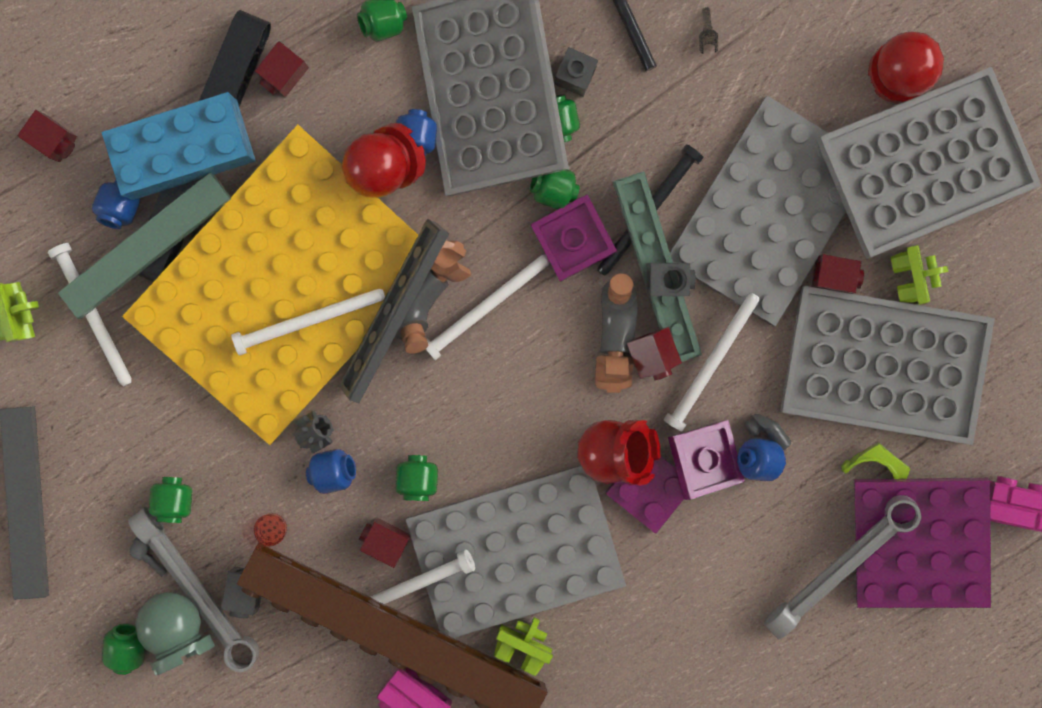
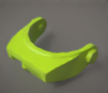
M879 442L857 453L850 460H845L841 465V471L846 474L857 464L869 461L879 462L890 470L894 479H907L910 472L908 465L903 463Z

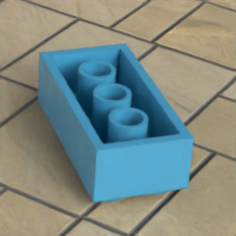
M228 92L101 132L120 194L131 200L202 179L209 173L218 174L256 162L237 99Z

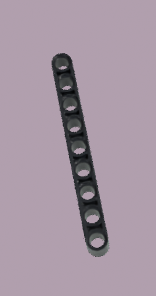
M242 10L237 11L199 101L228 92L237 99L240 107L270 35L271 22ZM201 179L161 191L149 220ZM184 238L140 272L138 276L154 282L177 257Z

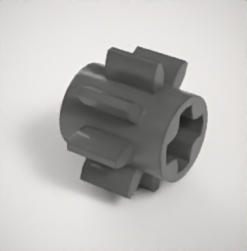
M313 410L295 420L298 428L293 433V436H295V440L301 449L310 448L311 452L315 453L332 443L329 436H331L334 428L326 415H317Z

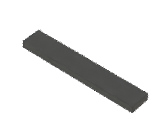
M430 219L425 221L339 384V387L350 401L360 403L449 235L444 228Z
M35 406L0 409L13 598L14 600L45 598L49 596L36 409Z

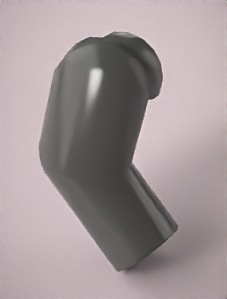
M754 414L750 420L745 422V428L752 436H757L763 431L770 440L778 443L783 450L787 449L792 443L779 423L761 414Z

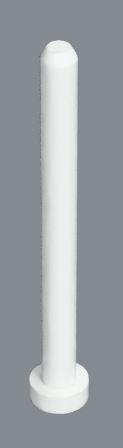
M63 243L50 249L48 254L51 260L57 259L70 284L80 275L69 256V253L72 251L69 243ZM95 308L86 315V318L118 382L122 386H126L131 383L132 378Z
M542 254L434 340L430 341L427 338L428 347L426 350L433 359L437 360L441 357L440 350L550 265L546 254Z
M375 289L242 336L240 332L231 334L235 349L240 356L247 353L246 348L383 301L385 295L383 289Z
M753 293L747 295L673 414H666L663 419L666 423L681 432L686 427V424L683 422L757 306L759 302L757 295Z
M465 549L457 553V559L370 597L383 604H387L462 570L468 574L475 570L473 558L469 551Z

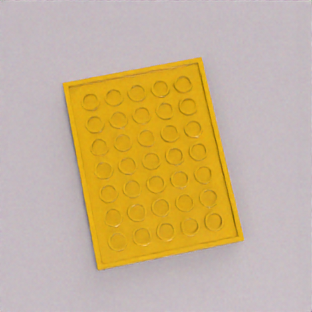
M298 124L233 194L231 200L222 206L122 316L269 445L272 444L358 350L383 301L246 348L247 353L240 356L235 349L231 334L240 332L243 336L375 289H383L386 297L418 237V234L379 198H366L352 189L346 183L341 168L342 164Z

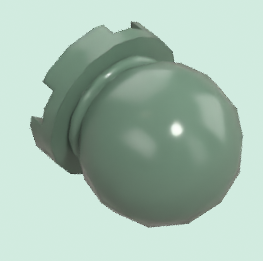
M164 592L152 596L144 603L137 614L135 628L138 640L147 651L156 654V661L150 663L155 676L183 664L182 656L186 655L187 658L196 654L199 656L215 646L210 634L203 637L199 634L201 620L196 606L190 598L177 592Z

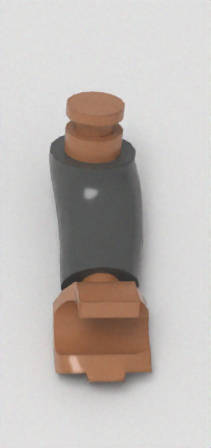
M445 241L395 337L402 339L403 343H405L404 348L407 353H419L428 347V342L425 338V331L428 328V312L449 285L446 280L460 282L471 276L470 269L458 263L466 254V249L463 248L464 245L458 241Z
M616 274L604 285L601 293L602 335L600 352L608 355H600L596 358L595 386L599 389H606L607 393H620L622 389L632 387L633 359L631 356L624 355L631 354L627 343L634 340L638 302L633 280L626 274Z

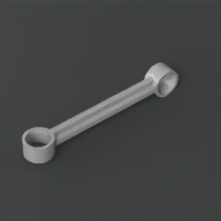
M899 495L890 499L885 507V517L788 603L780 604L768 615L764 625L777 639L788 635L807 611L898 531L910 532L919 525L921 512L917 503L912 498ZM902 503L912 505L915 510L914 518L905 524H899L891 518L893 508Z
M148 507L138 511L128 519L132 531L143 543L151 547L226 648L224 651L226 665L236 672H244L250 669L259 656L257 642L249 636H240L166 536L162 522H156V517L150 515ZM234 645H247L252 651V660L247 664L236 662L231 655Z

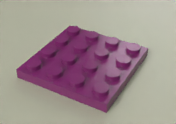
M988 477L854 479L855 542L886 516V504L895 496L905 495L912 498L917 503L921 512V521L914 530L910 532L898 531L856 568L857 608H991L990 480ZM906 503L896 505L891 513L892 520L899 524L908 523L915 516L913 506Z

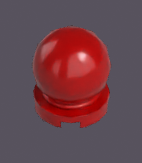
M913 31L899 33L877 49L870 59L868 76H870L871 83L875 88L874 91L879 97L887 102L901 104L923 95L935 86L942 75L944 56L939 43L928 34Z
M390 123L375 130L374 133L363 134L356 138L344 152L341 168L346 183L358 194L366 198L386 197L398 188L403 189L412 185L425 171L426 159L423 146L417 147L415 140L409 135L413 131L401 123Z
M615 420L595 422L583 433L578 441V461L584 472L595 481L605 484L622 481L628 485H646L655 477V474L651 473L654 460H660L661 456L657 431L649 429L646 420H628L625 423Z

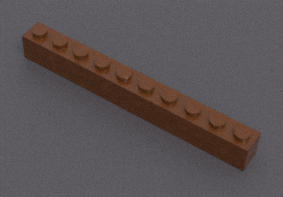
M259 542L237 582V585L242 587L241 590L245 594L253 598L262 596L272 601L271 605L279 611L285 613L289 611L301 615V620L313 627L321 625L331 630L330 634L339 640L347 641L350 639L360 644L359 648L370 655L376 656L379 653L389 658L388 662L399 669L405 670L406 667L418 672L417 676L425 682L434 684L436 681L446 686V690L456 697L463 698L465 695L475 700L474 703L479 708H540L548 693L544 682Z

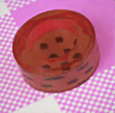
M275 513L263 515L254 525L256 540L265 546L277 545L287 534L286 521Z

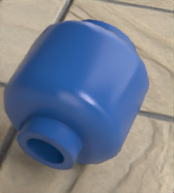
M410 109L408 114L397 118L396 123H401L413 131L409 135L415 140L417 147L423 146L425 157L426 154L434 150L437 124L433 119L427 117L426 111Z
M116 180L114 183L106 182L99 187L92 204V211L97 216L96 220L100 224L112 229H121L122 226H128L133 222L140 204V198L131 200L121 196Z
M755 438L743 443L738 452L737 464L739 471L744 477L749 480L766 482L774 481L781 475L786 465V458L782 447L772 440Z
M341 449L316 453L310 459L309 467L306 468L308 483L311 486L313 485L322 494L345 490L356 477V466L353 458Z

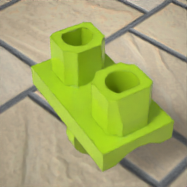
M919 245L907 247V251L891 257L894 273L912 270L914 282L897 286L899 301L903 303L918 301L920 305L931 302L926 277H930L932 288L942 286L939 274L949 272L948 266H937L935 255L925 257L928 270H924Z
M20 282L11 284L0 283V340H6V342L28 340L35 337L31 311L37 310L40 307L38 301L28 302Z
M533 617L530 624L520 620L517 621L515 629L525 633V635L501 624L497 631L494 656L505 662H510L515 649L526 653L521 669L536 676L544 663H550L553 654H551L553 649L532 639L535 638L544 642L547 633L537 629L540 620Z

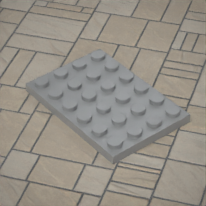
M433 0L412 6L431 117L437 124L436 145L445 196L451 197L569 170L539 0Z
M992 67L816 139L866 259L1041 186Z
M766 96L671 249L670 255L673 263H690V270H695L698 281L739 306L742 305L748 294L753 293L757 295L759 302L752 314L768 324L776 326L846 212L816 141L817 138L828 134V132L771 97Z
M801 286L780 412L973 445L995 318Z
M581 465L406 518L422 574L457 559V553L465 549L469 551L475 564L474 571L466 574L462 570L426 586L439 631L452 638L626 586L595 481L584 472Z

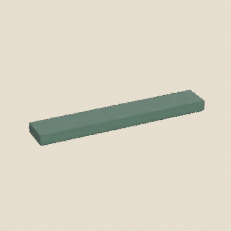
M643 171L613 181L612 183L646 287L647 263H673L646 175ZM674 270L668 271L663 278L664 284L668 289L676 287L679 282ZM649 296L658 328L660 330L669 327L681 361L701 356L702 353L684 296Z
M207 174L59 291L58 294L76 318L82 319L218 212L225 203L231 200L230 195L214 174Z

